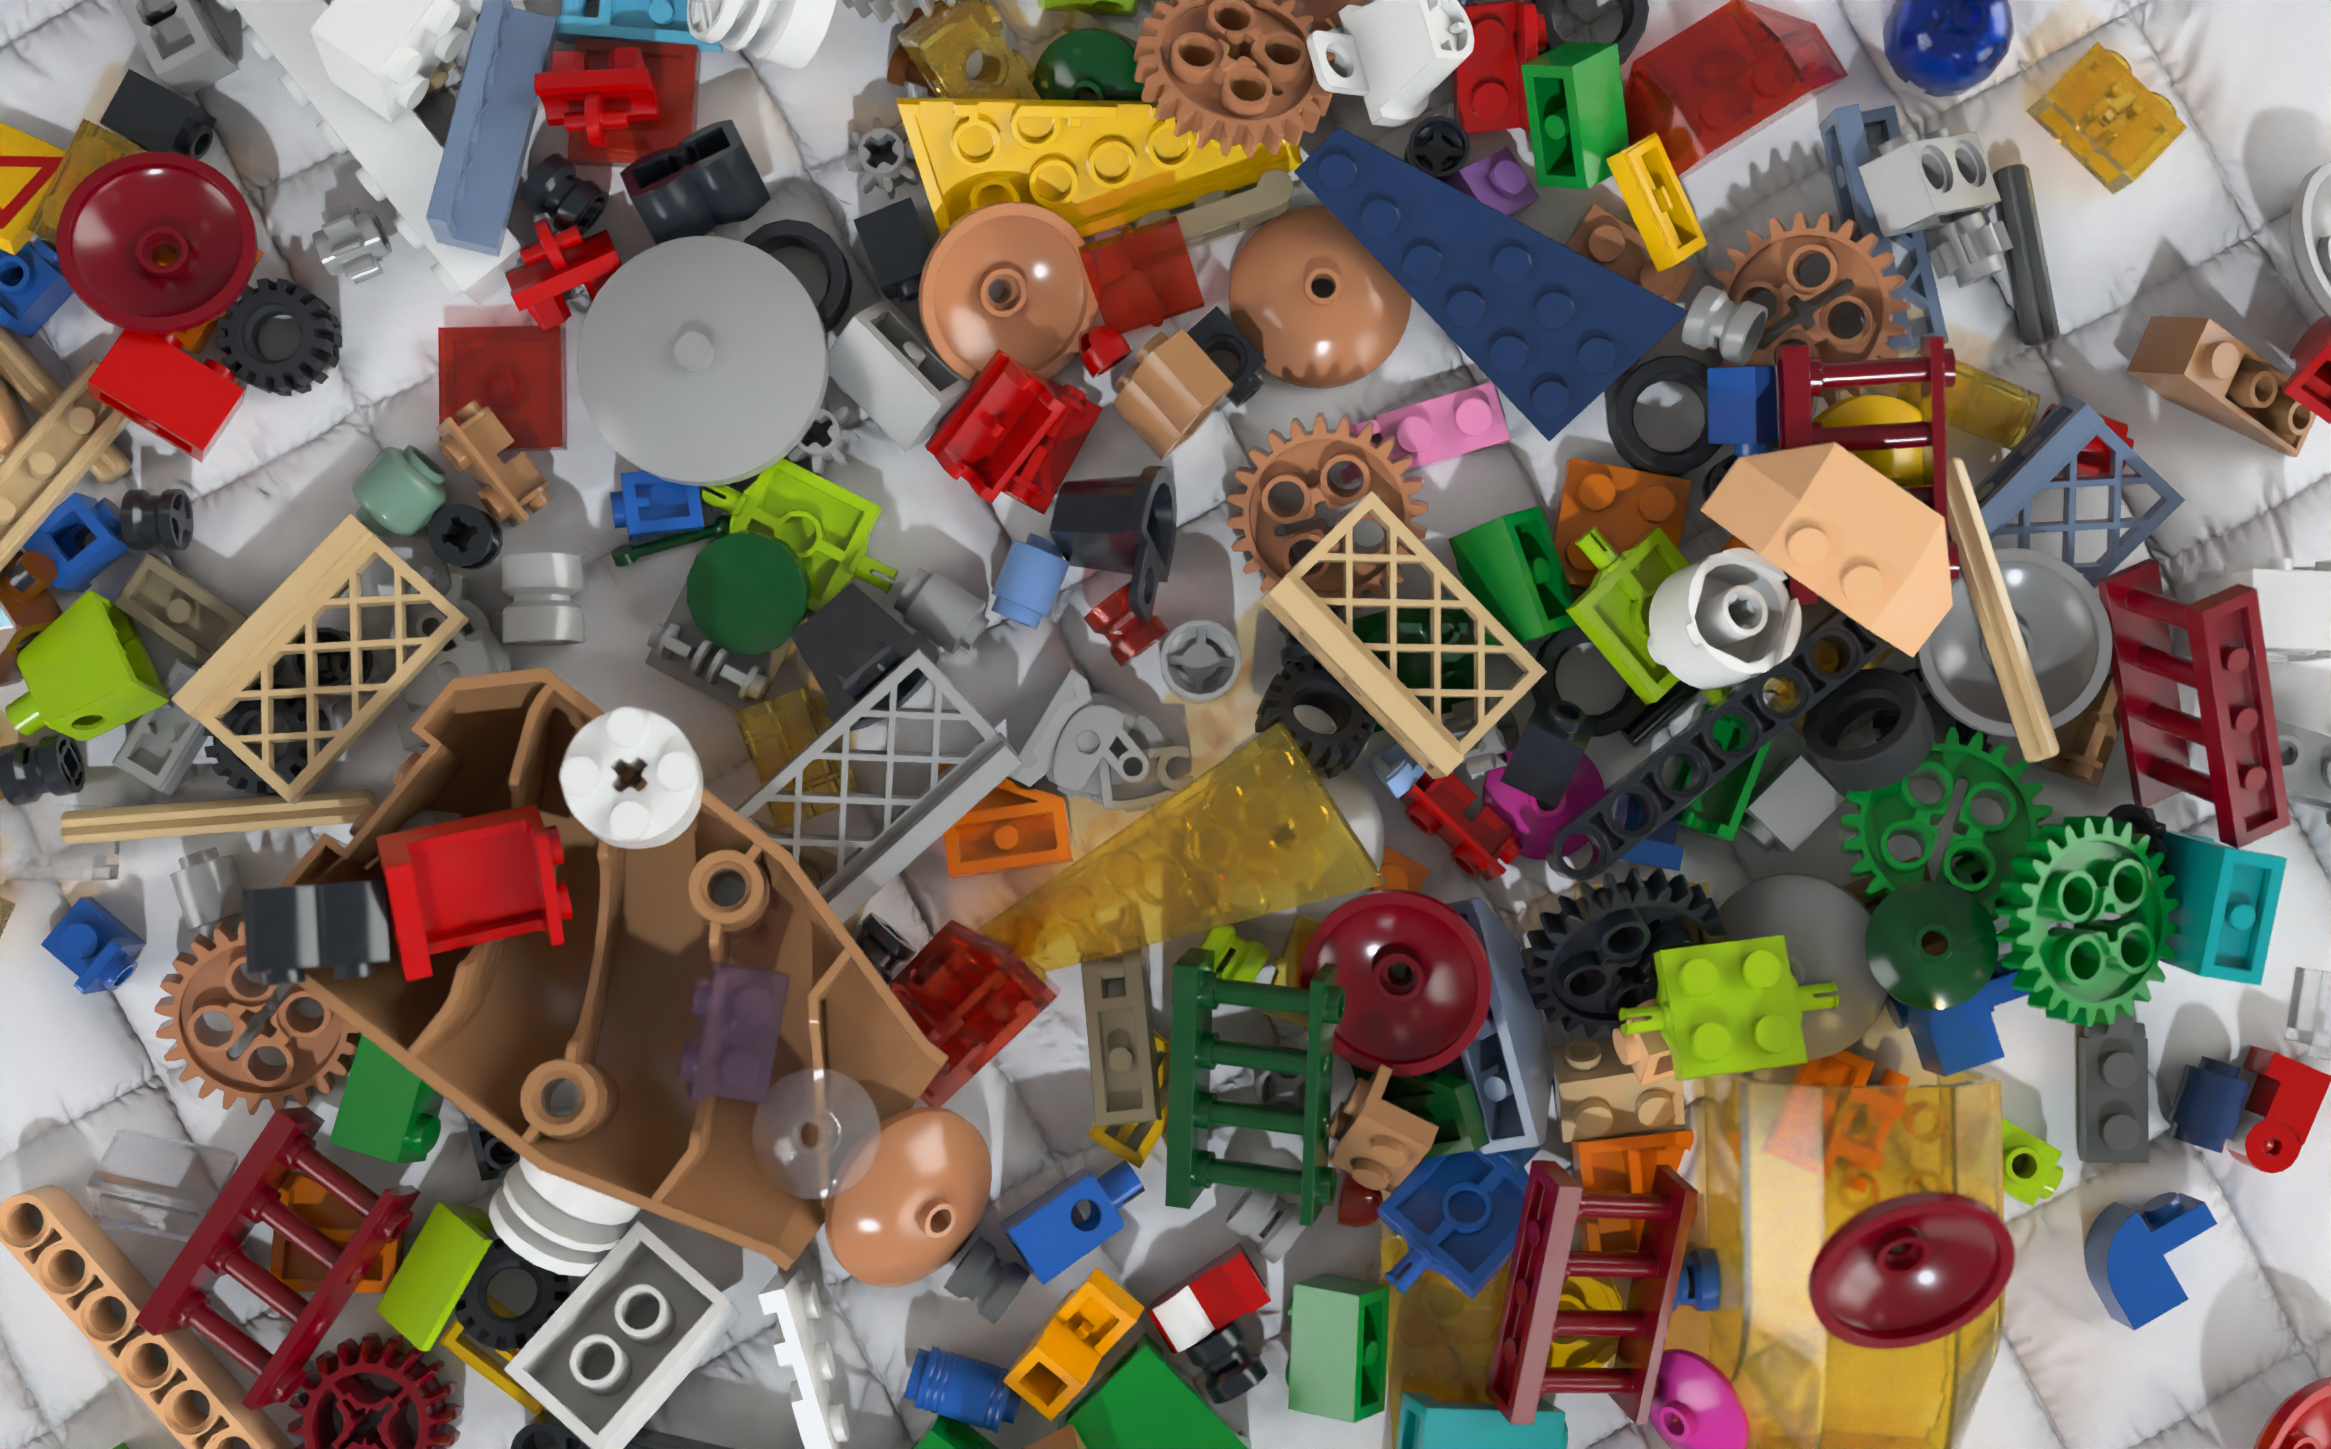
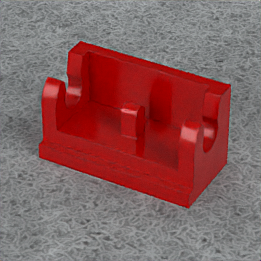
M998 349L925 444V448L934 455L942 468L953 479L958 480L961 476L970 484V487L978 496L992 504L1067 406L1044 378Z

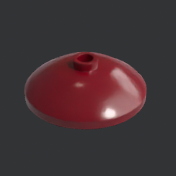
M171 152L131 154L115 159L96 169L75 188L68 198L59 218L56 235L57 255L61 270L79 300L105 321L120 328L147 334H168L186 331L205 324L223 313L238 299L248 284L255 267L258 247L253 217L243 196L232 182L218 170L200 160ZM173 252L177 254L175 262L171 265L160 266L156 264L158 257L163 253Z
M1384 889L1353 897L1334 909L1322 921L1306 948L1301 967V988L1310 989L1311 979L1324 963L1337 964L1336 985L1345 987L1346 1001L1342 1022L1340 1025H1334L1333 1051L1344 1060L1366 1071L1374 1073L1380 1064L1393 1069L1390 1076L1397 1077L1416 1076L1437 1070L1459 1057L1471 1045L1480 1032L1488 1014L1492 995V975L1482 942L1461 915L1448 905L1426 894L1403 889ZM1397 962L1405 963L1411 968L1413 976L1409 979H1399L1392 973L1391 965Z
M1920 1191L1893 1196L1857 1212L1831 1234L1819 1250L1810 1268L1807 1286L1808 1297L1820 1324L1834 1337L1846 1343L1871 1349H1900L1925 1344L1963 1328L1984 1313L1995 1302L2006 1287L2014 1268V1242L1998 1213L1987 1204L1975 1198L1941 1191Z

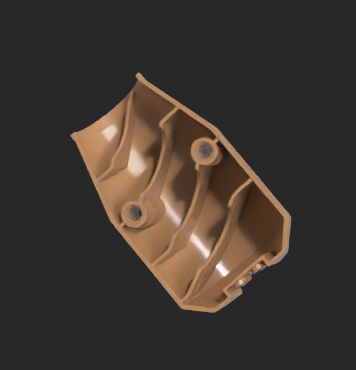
M546 667L452 678L410 728L411 731L429 745L428 749L423 755L418 752L413 753L401 764L392 779V783L396 787L380 806L373 803L357 817L349 831L354 838L348 845L323 833L280 884V887L384 880L376 836L398 832L408 819L419 814L422 809L460 813L464 818L536 804L545 827L557 826L562 844L564 864L554 865L553 869L555 882L565 881L572 908V919L562 921L565 944L551 946L546 931L541 930L429 955L433 976L406 982L396 946L386 896L390 961L375 963L376 976L334 980L333 967L305 969L306 982L296 984L539 1170L763 1254L787 1271L825 1223L826 1203L832 1182L851 1149L876 1125L897 1113L911 1109L949 1056L927 1040L793 856L778 843L703 787L701 806L695 819L680 836L671 842L643 849H627L607 844L589 831L572 813L566 802L559 777L566 751L574 737L585 725L606 713ZM645 767L639 772L628 769L623 773L621 779L624 781L625 786L620 793L629 787L636 789L638 792L646 787L648 783L642 776ZM731 874L742 877L746 883V890L743 898L737 904L725 907L713 902L712 895L715 887L723 878ZM567 1079L572 1081L578 1088L580 1094L579 1104L570 1115L560 1118L552 1113L550 1101L556 1087Z

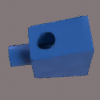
M1123 1160L1097 1179L1092 1172L1081 1169L999 1224L1031 1274L1042 1285H1045L1125 1226V1223L1117 1210L1145 1192V1188L1126 1160ZM1087 1199L1091 1207L1090 1216L1083 1223L1074 1225L1071 1220L1072 1208L1081 1200Z

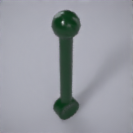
M722 515L714 521V524L705 526L704 530L684 532L637 546L632 544L619 546L611 552L613 561L617 567L628 566L640 557L711 537L728 535L731 517Z

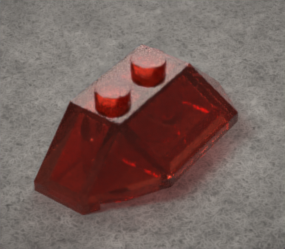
M1732 0L1633 61L1623 95L1629 146L1656 132L1678 180L1681 181L1842 81L1848 74L1815 23L1748 0Z
M950 920L889 983L890 990L927 1040L949 1056L920 1098L929 1107H941L1059 995L1061 989L1045 974L1041 966L1034 962L1017 944Z

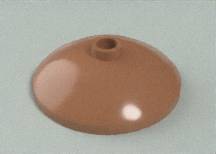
M1016 201L984 205L968 212L950 225L931 249L925 262L919 285L921 322L931 346L949 367L972 382L998 349L1044 378V380L1052 377L1068 365L1078 354L1079 341L1085 333H1089L1093 328L1099 303V280L1095 262L1088 246L1076 229L1059 215L1045 208ZM996 279H1002L1004 283L1003 293L998 298L991 299L988 292L990 284Z
M1325 205L1296 208L1265 223L1251 236L1241 250L1230 280L1229 310L1232 323L1266 360L1265 371L1284 382L1306 388L1323 389L1344 386L1362 379L1375 371L1387 360L1399 344L1405 332L1411 311V295ZM1317 279H1326L1332 283L1334 293L1327 298L1317 297L1312 292L1311 284Z
M918 1107L902 1111L887 1118L864 1135L851 1149L839 1167L827 1198L825 1209L826 1238L829 1248L838 1263L853 1277L866 1284L877 1287H899L931 1275L952 1260L967 1244L978 1227L991 1190V1157L981 1133L973 1124L951 1110L940 1107Z

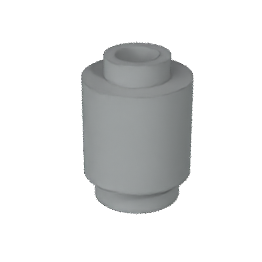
M921 567L909 579L894 604V609L904 615L903 622L916 631L920 629L931 641L951 654H954L960 646L970 651L990 621L981 615L986 606L984 601L940 572L935 571L933 574H930Z
M214 847L179 858L182 870L170 874V878L188 930H196L197 935L202 934L212 941L214 940L213 930L219 922L225 921L234 933L238 932L240 921L244 917L242 892L244 887L233 855L219 857L217 849Z

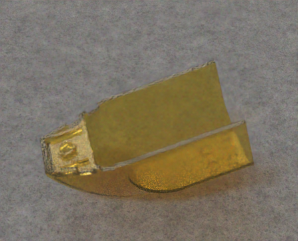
M1971 1069L1946 1077L1937 1075V1085L1807 1086L1754 1082L1736 1074L1704 1078L1707 1248H1714L1716 1251L1721 1277L1719 1308L1717 1311H1708L1709 1361L1730 1380L1745 1410L1750 1429L1746 1449H1960L1998 1354L2004 1322L2005 1288L1984 1313L1963 1328L1947 1336L1913 1347L1871 1349L1846 1343L1834 1337L1820 1324L1808 1297V1276L1819 1250L1841 1224L1864 1208L1893 1196L1920 1191L1962 1194L1987 1204L2004 1221L2001 1079Z

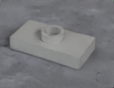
M177 657L162 681L170 701L140 716L112 761L113 765L172 796L208 736H203L205 726L197 719L186 714L171 700L200 669Z

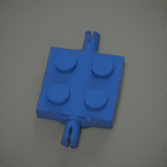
M1546 1140L1545 1143L1536 1147L1485 1155L1477 1149L1470 1152L1426 1158L1378 1207V1218L1404 1240L1409 1250L1385 1274L1387 1281L1393 1287L1396 1284V1290L1405 1294L1407 1289L1423 1272L1430 1268L1432 1271L1446 1276L1473 1300L1513 1256L1529 1178L1524 1166L1542 1147L1546 1146Z

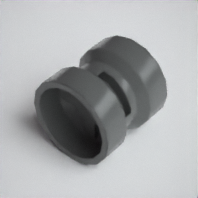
M980 1236L953 1271L944 1288L957 1298L968 1297L970 1300H974L977 1296L980 1299L977 1303L978 1313L994 1325L1027 1281L1030 1272L1017 1262L1006 1263L1004 1267H1001L999 1264L1002 1259L997 1256L996 1247Z

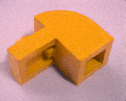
M1096 1267L1075 1290L1071 1289L1049 1314L1024 1347L1003 1382L1047 1419L1052 1421L1086 1386L1101 1358L1137 1322L1145 1307Z

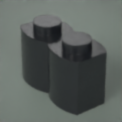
M732 119L703 127L687 136L677 146L647 154L627 166L620 173L629 197L656 245L677 238L704 236L716 225L748 220L771 199Z
M385 880L242 891L247 973H262L263 986L306 982L305 969L333 967L334 980L376 976L375 963L390 961Z

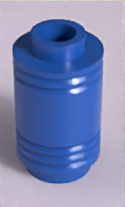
M936 1346L932 1347L931 1352L919 1348L904 1394V1398L915 1401V1408H923L924 1411H931L934 1414L938 1413V1415L979 1428L984 1427L986 1430H992L995 1433H998L1001 1421L1010 1424L1014 1423L1021 1396L1003 1382L1009 1372L1007 1368H1001L1000 1366L962 1354H955L952 1351L948 1352L945 1349L941 1350Z

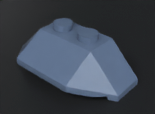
M1480 897L1448 903L1446 905L1455 910L1468 922L1482 942L1491 969L1492 995L1488 1014L1475 1040L1459 1057L1438 1070L1471 1082L1490 1142L1478 1149L1483 1155L1540 1146L1545 1143L1554 1064L1540 1011L1536 1010L1521 973V969L1525 967L1521 957L1523 947ZM1399 962L1395 976L1399 979L1411 978L1413 976L1411 968L1407 964Z

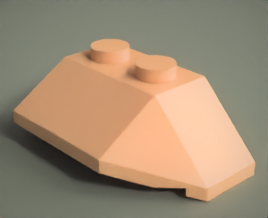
M1835 442L1740 456L1700 508V511L1761 556L1912 658L1953 606L1944 517Z

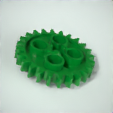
M1950 727L1943 743L1936 744L1935 739H1933L1932 749L1920 767L1901 782L1880 790L1866 792L1847 791L1844 802L1858 810L1859 813L1841 816L1839 827L1856 832L1855 837L1842 843L1841 852L1860 854L1861 859L1851 867L1849 874L1851 877H1861L1868 874L1873 880L1864 894L1866 899L1875 897L1882 892L1889 895L1905 885L1926 881L1924 879V872L1939 835V829L1935 826L1940 823L1948 809L1956 780L1963 778L1967 781L1968 787L1953 824V831L1956 834L1951 838L1943 852L1935 881L1957 886L1970 893L1985 907L1995 924L1999 919V915L1995 914L1996 903L1999 902L2003 906L2010 905L2012 898L2000 887L2001 882H2017L2019 877L2010 862L2013 857L2031 858L2025 841L2027 838L2045 839L2044 829L2037 827V823L2049 818L2053 813L2051 806L2033 805L2032 799L2043 789V783L2032 782L2023 785L2019 779L2029 763L2023 760L2008 768L2002 763L2008 745L2002 743L1988 754L1982 751L1983 733L1977 732L1968 746L1960 745L1956 727ZM1918 777H1925L1935 781L1940 787L1941 799L1931 804L1920 803L1909 793L1908 782ZM1982 797L1996 801L2002 808L2004 814L2003 821L1995 825L1981 823L1972 814L1971 802ZM1896 835H1908L1920 845L1921 858L1910 863L1900 862L1889 853L1887 841ZM1958 856L1974 858L1982 866L1984 873L1983 881L1972 885L1958 881L1951 872V860Z
M2067 816L2064 817L2063 825L2046 824L2043 826L2045 839H2026L2025 843L2031 857L2030 859L2014 857L2011 859L2010 862L2019 875L2017 882L2002 881L2000 885L2012 897L2010 905L1998 907L1995 910V914L2009 919V928L2001 931L1995 937L1996 941L2011 943L2012 951L2005 956L2001 964L2002 967L2020 969V972L2013 981L2012 987L2015 990L2030 992L2027 1001L2028 1006L2046 1009L2045 1017L2066 1021V1023L2090 1027L2093 1026V1023L2112 1025L2114 1024L2115 1015L2128 1017L2134 1015L2132 1000L2149 1002L2152 999L2146 984L2148 980L2165 981L2166 977L2157 964L2160 958H2175L2176 953L2164 943L2166 935L2179 933V926L2167 921V913L2180 906V900L2165 898L2164 890L2172 884L2175 878L2172 874L2157 873V869L2165 856L2163 852L2146 851L2150 840L2147 834L2132 833L2131 823L2112 821L2111 817ZM2129 911L2126 917L2114 920L2101 919L2104 917L2105 912L2123 914ZM2062 921L2076 922L2073 928L2057 926L2047 930L2048 926L2053 923Z

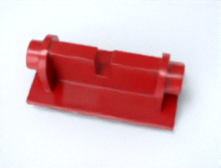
M1048 379L1047 383L1067 407L1001 491L1042 515H1045L1103 409L1086 399L1087 395L1076 387L1067 383L1062 386L1051 379Z
M1425 771L1417 781L1424 789L1421 790L1415 784L1399 797L1408 807L1405 811L1407 818L1426 835L1433 836L1436 833L1453 849L1450 853L1452 860L1469 876L1476 879L1482 876L1486 881H1490L1503 875L1507 870L1497 860L1500 858L1507 865L1521 852L1523 846L1515 840L1519 834L1487 805L1470 820L1463 812L1478 796L1452 772L1447 777L1433 779Z

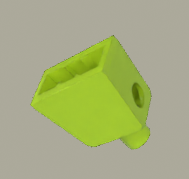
M91 590L82 595L19 652L16 662L29 691L5 707L6 715L11 724L26 736H31L44 726H47L78 741H88L169 702L170 700L131 616L114 606L112 601Z

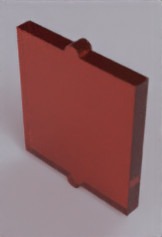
M1176 215L1134 229L1131 226H1124L1119 234L1078 247L1105 326L1115 328L1120 334L1150 324L1154 327H1160L1165 319L1205 307Z

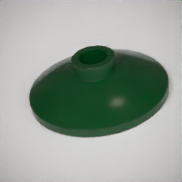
M1084 28L1068 32L1052 42L1039 58L1033 73L1032 98L1033 100H1079L1078 89L1080 87H1089L1095 91L1098 100L1142 101L1141 96L1144 83L1134 80L1137 62L1133 59L1136 48L1117 34L1102 29Z
M1921 881L1905 885L1882 900L1868 922L1864 945L1870 971L1878 984L1889 995L1914 1008L1942 1010L1958 1006L1970 1000L1985 987L1997 964L1999 943L1996 941L1997 931L1991 916L1974 896L1948 883ZM1933 931L1944 937L1946 948L1941 955H1929L1923 950L1921 939L1925 933Z

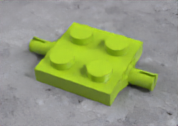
M784 458L761 472L758 479L744 493L727 485L706 486L726 497V499H722L704 489L702 490L700 496L702 502H706L732 515L729 534L740 530L756 531L755 533H763L769 537L775 536L788 543L804 562L811 581V600H809L808 609L814 612H818L854 581L855 577L883 590L887 594L893 584L872 574V572L876 571L894 581L898 576V569H894L867 556L869 538L884 509Z
M1594 526L1585 532L1575 544L1579 546L1599 571L1594 576L1591 586L1565 611L1645 705L1657 702L1671 687L1680 681L1666 666L1655 662L1649 654L1647 642L1650 636L1649 611L1651 602L1657 589L1667 577L1691 564L1659 527L1647 532L1629 550L1618 554L1598 531V528ZM1729 686L1719 690H1700L1709 699L1711 704H1715L1723 699L1726 693H1729L1733 687Z
M1784 935L1660 950L1654 953L1659 984L1656 1005L1621 1008L1619 1011V1021L1645 1019V1021L1629 1022L1620 1025L1625 1036L1660 1030L1662 1037L1670 1048L1675 1080L1683 1081L1808 1063L1801 1028L1803 1012L1827 1008L1835 1009L1839 1004V995L1821 998L1813 997L1838 991L1833 981L1798 986L1790 970Z

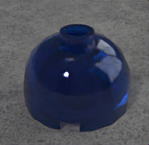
M1897 0L1893 4L1891 13L1887 17L1883 28L1885 55L1895 74L1905 83L1910 80L1916 86L1927 89L1924 92L1925 94L1934 97L1961 95L1981 85L2005 59L2014 34L2012 7L2008 0Z

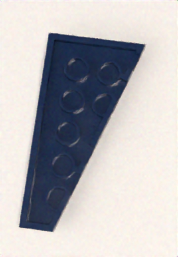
M1338 127L1294 171L1306 186L1548 441L1552 440L1689 312L1341 127Z

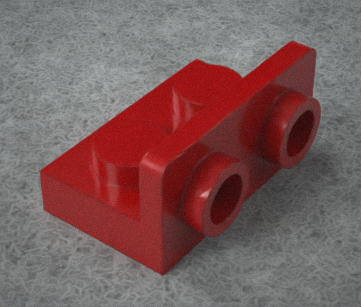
M1502 0L1461 5L1472 25L1475 41L1473 52L1452 72L1454 120L1463 126L1467 134L1521 128L1526 132H1530L1521 65L1538 57V52L1544 51L1546 48L1547 31L1543 14L1537 13L1536 5L1526 0Z

